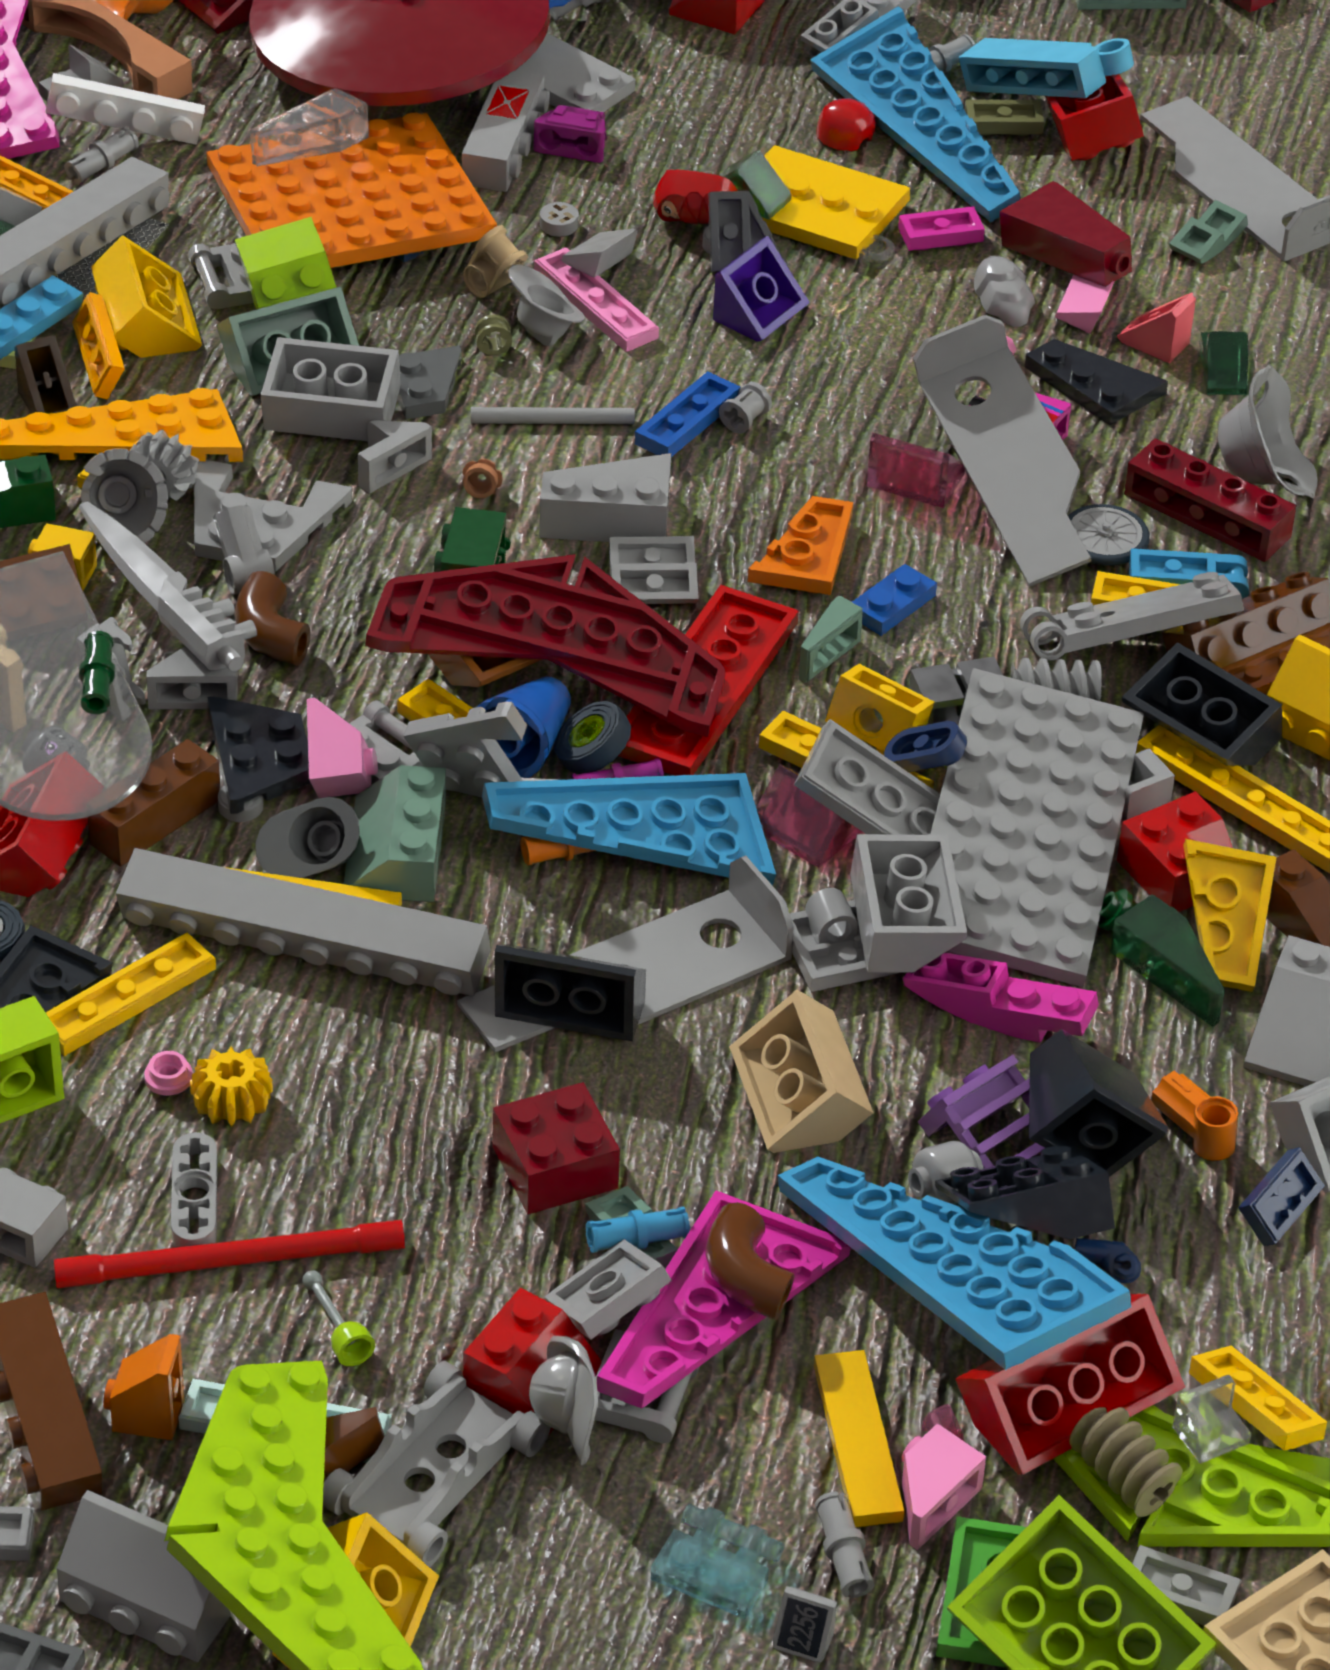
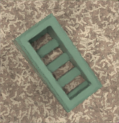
M837 596L830 603L801 645L799 679L805 683L810 681L861 641L863 608L842 596Z

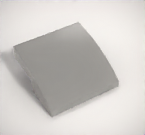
M694 536L609 537L610 577L645 604L698 603Z

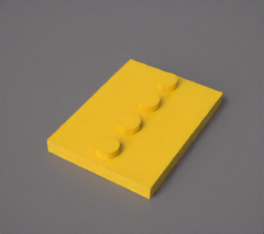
M776 145L735 186L738 191L750 192L758 207L759 214L772 233L856 260L910 201V187Z

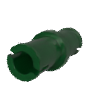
M93 631L88 633L87 638L84 639V661L81 662L79 667V678L83 683L80 703L82 709L87 713L102 714L107 711V707H110V684L115 679V665L111 662L114 642L112 636L107 632Z

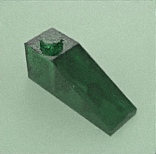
M1151 894L1115 919L1110 952L1212 1027L1219 1024L1225 989L1187 918L1181 915L1174 907L1167 905Z

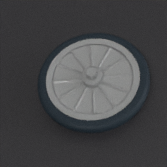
M1093 504L1078 508L1068 515L1091 557L1090 563L1106 566L1129 563L1131 548L1147 549L1149 545L1150 535L1146 524L1139 516L1125 508L1109 504Z

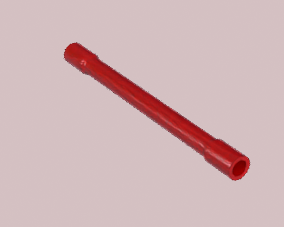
M400 1219L358 1224L351 1228L104 1256L91 1254L53 1259L56 1289L100 1284L107 1280L352 1252L365 1254L405 1249L403 1223Z

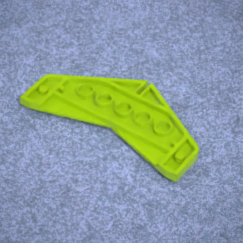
M322 1360L248 1364L234 1368L229 1373L167 1527L164 1541H168L166 1550L291 1670H423L416 1654L322 1521L328 1378Z
M1154 1405L1129 1418L1128 1423L1135 1421L1142 1426L1141 1436L1150 1435L1155 1439L1156 1445L1154 1450L1164 1449L1168 1453L1169 1460L1167 1464L1178 1463L1183 1470L1181 1478L1172 1494L1160 1508L1150 1514L1139 1534L1137 1547L1140 1545L1144 1547H1330V1458L1232 1441L1166 1414ZM1070 1449L1053 1458L1128 1542L1142 1517L1138 1518L1134 1509L1124 1504L1121 1495L1115 1494L1110 1489L1108 1482L1100 1479L1095 1468L1085 1463L1081 1456L1082 1454Z

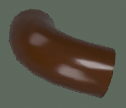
M266 571L253 572L240 590L234 613L236 623L239 624L247 620L254 622L257 635L245 641L256 652L276 661L298 666L303 662L309 648L310 626L307 623L287 619L278 614L288 593L281 579Z
M738 1202L729 1203L722 1207L712 1224L705 1246V1255L711 1275L731 1299L758 1314L777 1320L790 1294L795 1273L769 1263L756 1253V1247L765 1233V1223L762 1216L746 1204Z

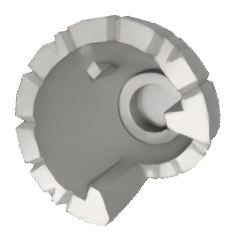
M121 448L109 449L104 453L100 452L90 459L84 466L85 471L89 475L82 486L81 501H88L122 524L142 542H148L162 526L166 517V509L168 508L167 486L164 483L165 479L160 469L153 461H148V457L134 450L128 451Z

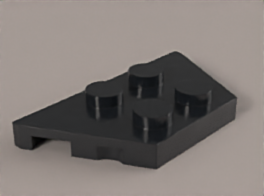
M215 696L207 697V712L230 814H238L244 811V802L259 795H262L266 801L281 796L286 790L297 789L311 783L309 780L308 741L301 714Z

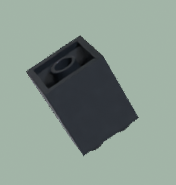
M1060 1029L1030 1053L1029 1139L1044 1148L1061 1145L1069 1146L1077 1153L1108 1171V1176L1110 1177L1168 1134L1167 1124L1134 1072L1063 1029Z

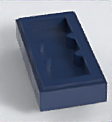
M1301 1148L1289 1149L1238 1208L1262 1245H1274L1325 1185Z

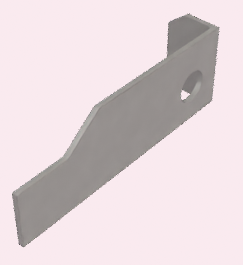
M1188 96L1140 114V119L1175 147V176L1210 204L1216 199L1246 214L1248 225L1244 231L1283 262L1330 243V195L1320 199L1315 198ZM1293 216L1285 227L1282 221L1287 217Z
M983 315L925 339L913 357L918 383L1029 587L1091 562L1088 551L1067 516L1080 477V469L1010 351L1003 322L988 315ZM971 380L983 381L991 388V393L984 402L969 406L960 403L955 398L956 390L963 383Z
M743 856L730 863L729 890L570 955L646 969L645 1004L640 1016L639 1025L791 960L794 926L786 901L747 856ZM723 923L736 928L741 938L733 946L716 948L706 944L700 934L709 925ZM495 985L476 992L474 996L469 995L457 1000L458 1007L494 1053L555 1028L495 1017Z

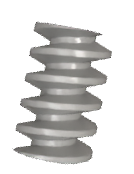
M1023 657L1017 670L1012 661L1010 678L1097 701L1101 699V665L1098 660H1093L1090 663L1087 672H1085L1082 661L1077 659L1073 662L1069 672L1063 659H1057L1052 671H1050L1047 659L1045 658L1039 659L1035 670H1033L1029 658Z

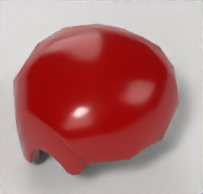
M851 98L833 100L820 113L816 128L817 138L824 145L836 150L857 151L865 138L869 142L872 140L875 132V115L864 103Z

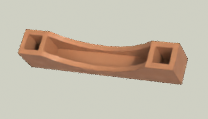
M28 1L21 24L34 32L70 36L106 50L118 59L128 71L133 83V90L173 99H180L193 92L192 65L189 58L96 1Z

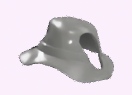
M1268 364L1253 376L1249 395L1226 413L1219 422L1218 442L1223 459L1232 475L1240 477L1253 485L1280 484L1294 495H1307L1310 498H1314L1318 482L1317 472L1314 465L1299 450L1290 427L1291 393L1289 386L1274 367ZM1265 382L1263 397L1254 406L1253 396ZM1280 477L1289 478L1298 486L1282 481Z

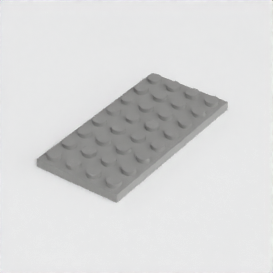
M976 668L972 669L958 723L960 729L967 736V746L961 759L947 766L930 835H948L967 928L966 940L948 950L949 952L968 957L1005 962L1007 967L1083 987L1088 972L1100 917L1099 912L1102 908L1126 798L1124 793L1129 785L1134 755L1144 716L1142 712Z

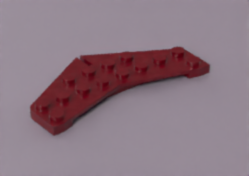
M576 554L392 578L384 586L365 641L366 647L385 652L547 659L686 732L708 737L725 679V669L717 659L585 556L575 586L568 584L574 568Z

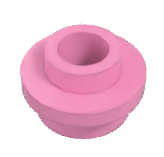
M163 1051L155 1054L150 1059L144 1072L145 1083L154 1093L166 1096L176 1095L185 1091L190 1086L193 1071L191 1065L182 1054L175 1051Z

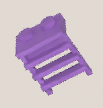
M1011 1055L990 1069L984 1064L962 1080L963 1086L955 1091L949 1086L928 1100L927 1104L931 1109L918 1121L926 1135L930 1137L949 1125L958 1139L979 1155L984 1169L994 1167L985 1153L1028 1127L1029 1113L980 1144L977 1143L969 1129L1020 1097L1029 1108L1030 1078L1025 1080L1015 1065L1018 1063L1016 1057ZM1034 1143L1016 1156L1024 1157L1025 1159L1032 1158L1040 1154L1045 1148Z

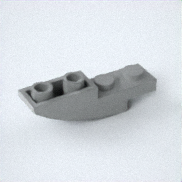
M843 0L802 33L801 41L823 52L898 6L903 9L906 18L905 10L917 0Z

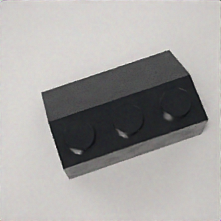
M1178 642L1122 696L1124 704L1136 711L1142 712L1147 718L1227 766L1256 765L1282 738V704Z
M510 944L496 946L494 951L495 1017L633 1042L645 1004L646 969Z

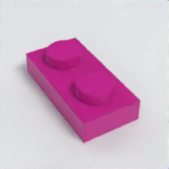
M974 206L899 215L898 229L909 251L928 250L930 248L953 245L964 246L969 243L984 242L985 228Z

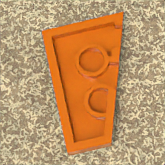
M812 496L788 523V530L779 540L774 539L770 543L763 559L760 562L755 561L749 567L747 582L831 595L853 516L854 502Z

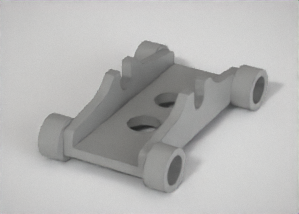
M445 1360L439 1362L426 1379L423 1392L424 1396L428 1397V1399L421 1404H412L406 1411L404 1428L401 1429L393 1424L387 1430L375 1454L356 1476L338 1468L327 1477L323 1487V1507L337 1515L346 1512L352 1517L368 1512L429 1567L440 1557L448 1538L447 1532L437 1525L511 1447L528 1457H532L542 1448L550 1432V1427L545 1425L534 1412L529 1411L524 1414L521 1411H517L512 1414L466 1387L463 1371ZM445 1441H457L465 1446L466 1450L459 1457L445 1458L436 1449ZM419 1473L430 1476L434 1480V1484L428 1490L418 1492L410 1490L405 1485V1481L411 1475Z

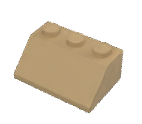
M799 990L794 991L729 1046L766 1148L772 1153L839 1142L874 1113L834 1011Z

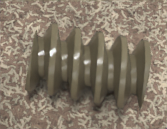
M1103 1407L1093 1409L1085 1414L1075 1425L1070 1435L1069 1444L1075 1452L1082 1454L1081 1456L1085 1463L1095 1468L1100 1479L1107 1481L1110 1489L1115 1494L1121 1495L1124 1504L1134 1509L1138 1518L1148 1516L1160 1508L1172 1494L1183 1472L1181 1466L1178 1463L1167 1464L1169 1460L1168 1453L1164 1449L1154 1450L1156 1445L1155 1439L1150 1435L1141 1436L1143 1429L1138 1422L1131 1421L1128 1423L1130 1416L1125 1408L1119 1407L1110 1412Z

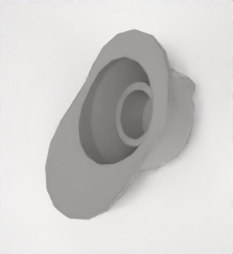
M520 264L512 265L508 270L510 280L521 293L517 310L518 321L531 336L543 345L552 346L558 338L564 335L572 322L580 323L585 319L584 314L567 299L562 291L539 271Z

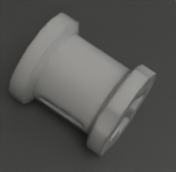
M751 381L740 388L739 395L735 399H728L720 406L719 415L723 424L729 430L738 434L745 433L752 426L753 419L771 410L772 399L762 385Z

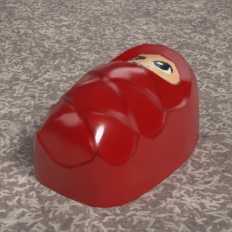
M667 170L654 192L653 206L657 215L663 221L682 220L692 225L709 224L708 193L738 191V189L729 179L716 174L690 170Z

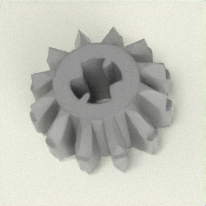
M163 429L154 435L147 432L130 449L148 457V461H153L160 469L165 479L164 483L167 486L168 500L172 498L177 501L183 497L188 488H191L197 479L198 473L196 469L199 459L190 455L192 445H182L179 442V434L169 438Z

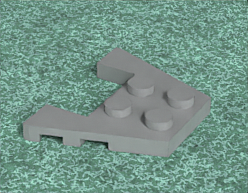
M211 460L198 462L196 469L198 475L194 483L195 556L223 561L225 557L213 517L215 513L229 507L238 505L250 506L262 548L268 550L273 562L274 571H277L308 543L309 534L317 527H326L332 521V514L339 507L345 509L351 504L352 487L316 480L304 506L298 507L287 505L277 500L266 501L245 497L240 493H225L233 478L232 464Z
M512 702L498 703L496 710L486 712L483 707L472 708L469 710L467 717L453 719L454 716L448 713L409 721L403 736L423 766L446 768V790L482 797L484 783L556 780L520 777L496 741V739L518 741L523 739L527 724Z

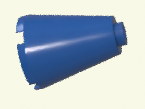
M553 677L538 678L489 698L477 706L483 707L486 712L496 710L498 703L512 702L527 724L522 741L496 739L522 778H530L543 767L571 705V696L568 689L561 681Z

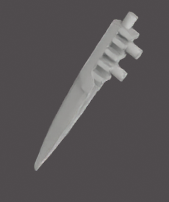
M88 501L82 502L79 505V509L91 530L125 577L158 612L160 621L209 670L226 669V667L233 672L240 670L245 659L244 640L257 635L254 622L247 620L235 625L231 618L224 620L225 617L235 613L234 605L229 598L213 603L209 597L202 598V590L198 586L186 589L187 579L179 571L175 572L144 542L111 516Z

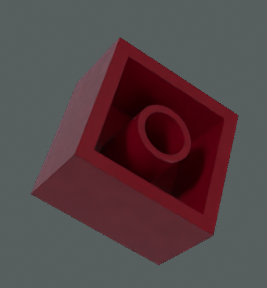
M584 1082L493 1107V1149L527 1215L619 1189L620 1149Z

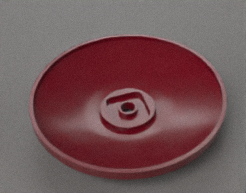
M254 0L250 10L249 25L252 45L257 57L272 74L285 83L306 93L333 101L370 106H398L428 103L460 96L488 86L515 71L537 51L543 42L549 27L550 9L549 0Z

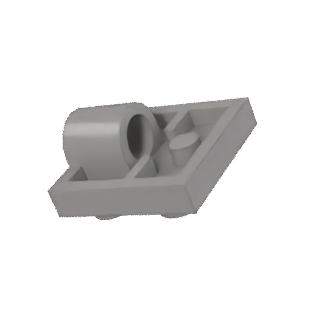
M822 889L809 898L804 911L790 913L794 926L792 954L811 992L899 973L867 972L855 900L847 901L839 889Z

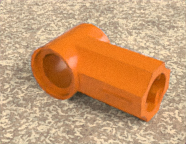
M1175 1070L1162 1077L1159 1085L1152 1091L1151 1100L1153 1104L1193 1138V1150L1198 1156L1211 1161H1221L1229 1158L1236 1148L1238 1109L1236 1105L1227 1098L1219 1096L1210 1097L1184 1074H1178Z

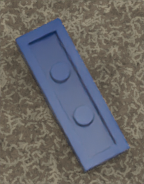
M707 371L635 431V445L656 455L672 453V457L720 417V406L728 399H735L739 395L741 387Z

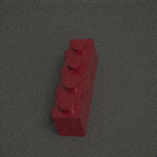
M1155 438L1128 462L1124 495L1263 562H1266L1292 536L1297 505L1177 449L1168 443Z

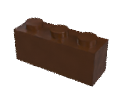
M187 739L87 805L90 845L120 867L129 862L134 848L147 850L218 802V793L220 791L219 760Z

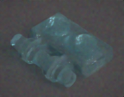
M688 1504L683 1512L681 1523L698 1530L694 1536L676 1529L673 1530L651 1565L650 1579L746 1619L768 1582L769 1568L755 1562L759 1556H762L777 1563L783 1553L785 1544L769 1537L768 1531L752 1524L747 1528L725 1519V1513L712 1507L704 1510ZM719 1538L740 1548L734 1554L713 1544Z

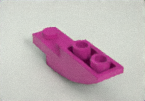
M950 953L940 955L913 973L907 972L903 978L904 986L923 999L959 1018L1012 1037L1041 1043L1047 1030L1058 1032L1060 1029H1063L1071 1035L1083 1036L1099 1006L1096 991L1009 977L1007 963Z

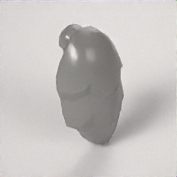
M990 256L985 258L976 269L974 276L975 293L980 298L983 308L988 314L998 317L1001 321L1012 327H1021L1027 324L1030 309L1035 304V299L1030 287L1026 283V275L1015 263L1005 257Z

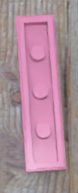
M567 247L534 260V270L549 278L586 318L625 352L659 339V327L599 275L593 278L561 261L562 256L570 251Z

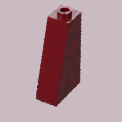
M1052 181L1000 211L1001 243L1006 248L1104 287L1132 272L1131 237L1057 182Z

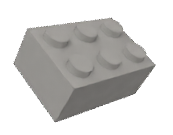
M277 337L261 392L264 430L368 441L369 421H392L401 387L399 350Z

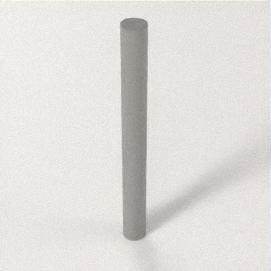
M471 407V423L635 424V408Z

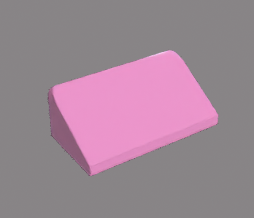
M1073 274L1055 317L1091 334L1115 281L1104 287Z

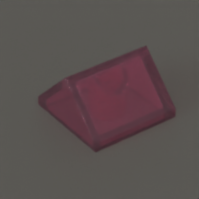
M872 433L866 486L945 508L964 476L965 468L963 464L950 454Z
M779 764L756 806L764 835L820 868L862 831L794 786L800 772Z

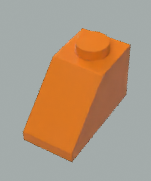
M169 1334L122 1359L116 1379H108L103 1399L104 1409L111 1411L112 1432L173 1441L179 1415L185 1401L180 1335Z

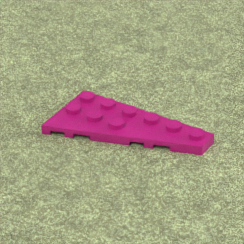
M716 1190L665 1269L672 1281L660 1289V1293L653 1301L640 1308L597 1375V1391L643 1409L766 1318V1316L758 1314L731 1299L711 1275L705 1255V1246L710 1228L723 1206L736 1202L746 1204L762 1216L765 1223V1233L756 1247V1253L769 1263L795 1273L794 1282L787 1301L846 1259L850 1254L851 1247L836 1235Z

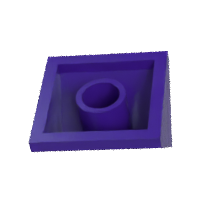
M769 236L761 239L715 274L713 320L756 342L766 338L810 303Z

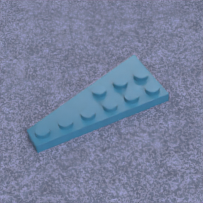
M746 773L484 783L482 798L490 829L728 878L730 863L743 856H747L772 886L774 884L776 872Z

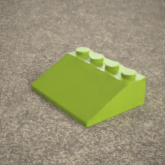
M1060 1495L947 1606V1610L1009 1670H1203L1214 1659L1217 1644Z

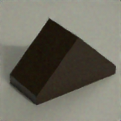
M55 335L14 346L18 393L30 413L43 412L50 414L64 412L72 407H76Z

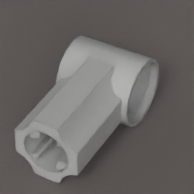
M238 505L215 513L213 519L225 557L223 558V571L230 593L232 595L239 594L248 577L253 572L266 571L275 575L271 556L266 548H262L251 507Z

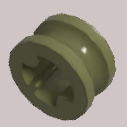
M487 315L476 323V344L481 352L492 356L502 354L510 348L512 344L510 324L503 316ZM491 332L500 333V335L496 333V338H487V335L491 337Z

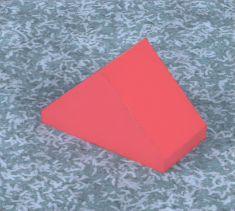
M1191 292L1137 316L1117 335L1118 339L1123 344L1171 363L1190 344L1196 302L1195 296Z

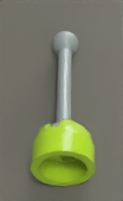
M314 1270L306 1272L302 1279L304 1287L308 1290H313L336 1326L331 1336V1347L339 1362L344 1366H356L365 1362L375 1350L373 1337L361 1323L353 1321L344 1322L322 1287L321 1274Z

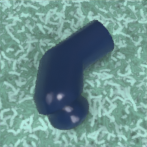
M1076 1238L1075 1250L1093 1264H1099L1116 1281L1123 1284L1132 1283L1140 1276L1141 1263L1137 1256L1123 1242Z

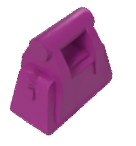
M558 105L555 110H550L535 119L533 150L539 153L596 163L603 162L604 146L607 137L605 112Z

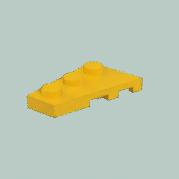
M1185 839L1183 846L1206 983L1252 992L1256 983L1276 857Z

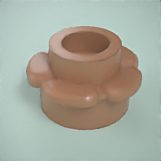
M481 458L477 462L469 461L464 466L462 482L468 494L475 498H486L491 494H495L496 488L502 485L503 476L501 471L495 468L494 462ZM480 474L485 475L486 479H485V480L479 479V475H480Z

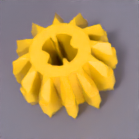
M232 1045L226 1053H220L212 1049L208 1059H197L195 1072L192 1073V1079L190 1080V1093L193 1095L198 1114H208L212 1124L225 1119L231 1127L238 1119L251 1123L255 1113H265L268 1099L271 1098L270 1093L273 1092L272 1078L270 1077V1072H268L265 1058H255L251 1048L237 1053Z

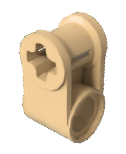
M503 225L494 227L478 241L475 247L476 250L464 269V280L468 289L479 298H485L511 283L512 281L508 274L510 267L518 264L523 265L528 259L524 250L519 251L506 236L507 230Z

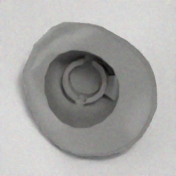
M553 1336L550 1338L547 1346V1360L538 1367L532 1376L529 1398L534 1412L545 1425L558 1430L561 1434H568L579 1462L583 1466L587 1463L591 1452L589 1438L598 1407L596 1378L587 1350L580 1342L567 1336Z

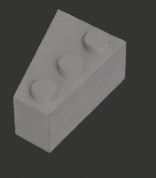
M672 453L543 472L540 495L539 538L609 542V537L666 536Z

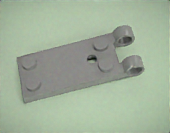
M546 33L537 51L516 69L518 71L545 75L544 90L550 92L549 104L555 107L566 105L605 112L635 91L636 78Z
M1206 572L1194 576L1193 582L1098 605H1093L1092 602H1080L1067 607L1068 612L1052 615L1043 607H1032L1023 613L1020 619V629L1039 657L1047 660H1056L1063 656L1064 653L1244 611L1241 593L1224 574L1218 575L1217 572ZM1045 616L1049 618V621L1038 624L1031 634L1028 633V624L1034 617ZM1060 637V642L1055 649L1043 651L1038 648V645L1047 644L1053 638Z

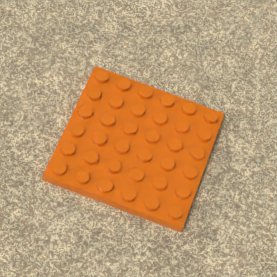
M413 112L400 118L388 120L373 119L360 125H338L326 131L314 133L299 132L292 137L275 140L264 138L252 144L240 146L225 145L218 150L206 151L207 165L246 236L311 217L325 249L330 268L479 241L487 232L497 226L496 221L427 113Z

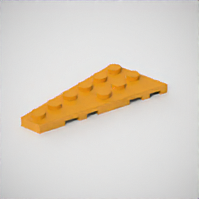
M197 388L189 393L178 395L157 394L149 399L131 402L116 400L104 406L90 408L76 406L64 412L50 414L36 412L23 418L10 420L0 418L1 460L38 456L39 453L59 455V460H75L76 453L99 454L114 448L130 451L141 436L147 432L154 435L162 429L169 438L179 434V442L182 445H192L190 455L198 458L199 462H206L207 454L228 455L229 462H243V449L218 389Z

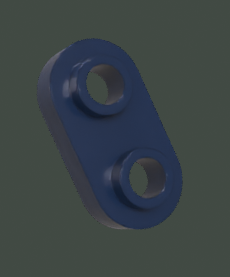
M953 721L908 728L895 735L887 744L884 756L907 772L944 765L949 766L961 759L968 740L964 732Z

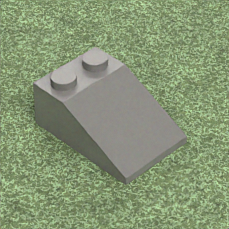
M1288 936L1275 967L1243 1068L1303 1086L1311 1085L1330 1076V947Z

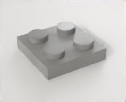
M623 1239L548 1293L544 1298L546 1301L563 1309L577 1329L591 1340L595 1336L604 1335L613 1330L618 1325L620 1318L636 1306H643L653 1301L660 1293V1289L672 1280L662 1264Z

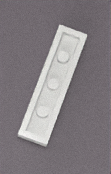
M53 73L45 113L120 129L128 127L130 128L129 131L197 145L205 105Z

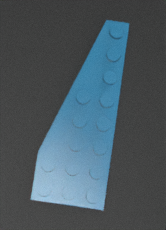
M821 1157L813 1158L777 1175L781 1193L1005 1370L1021 1364L1027 1359L1131 1308L1130 1290L1069 1245L1055 1240L1049 1246L1035 1242L1030 1231L1015 1227L1012 1231L1007 1232L991 1226L989 1217L969 1212L965 1208L928 1195L920 1201L906 1196V1190L903 1186L892 1182L885 1187L865 1181V1173Z

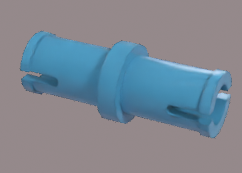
M681 1206L677 1209L643 1214L642 1210L638 1209L629 1211L626 1217L587 1221L586 1238L591 1253H597L598 1251L611 1249L623 1239L638 1249H646L648 1243L678 1238L685 1239L690 1231L688 1214L685 1212L686 1209Z

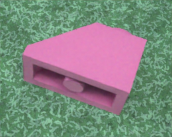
M307 699L309 780L318 798L361 793L371 786V775H377L378 773L375 749L368 748L360 731L318 699Z
M938 1423L923 1437L916 1436L913 1438L902 1455L904 1467L901 1486L909 1545L916 1550L921 1548L982 1489L986 1456Z

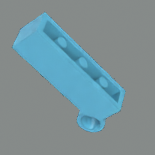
M984 38L959 56L967 91L1087 98L1106 83L1105 76L1123 73L1134 66L1130 42L1123 38L1107 40L1095 47L1091 43Z

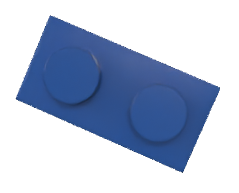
M903 564L852 602L863 608L862 625L882 636L934 598L937 591V582L910 566Z

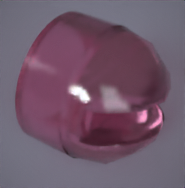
M948 1403L933 1409L923 1419L921 1431H930L938 1423L964 1441L959 1423Z

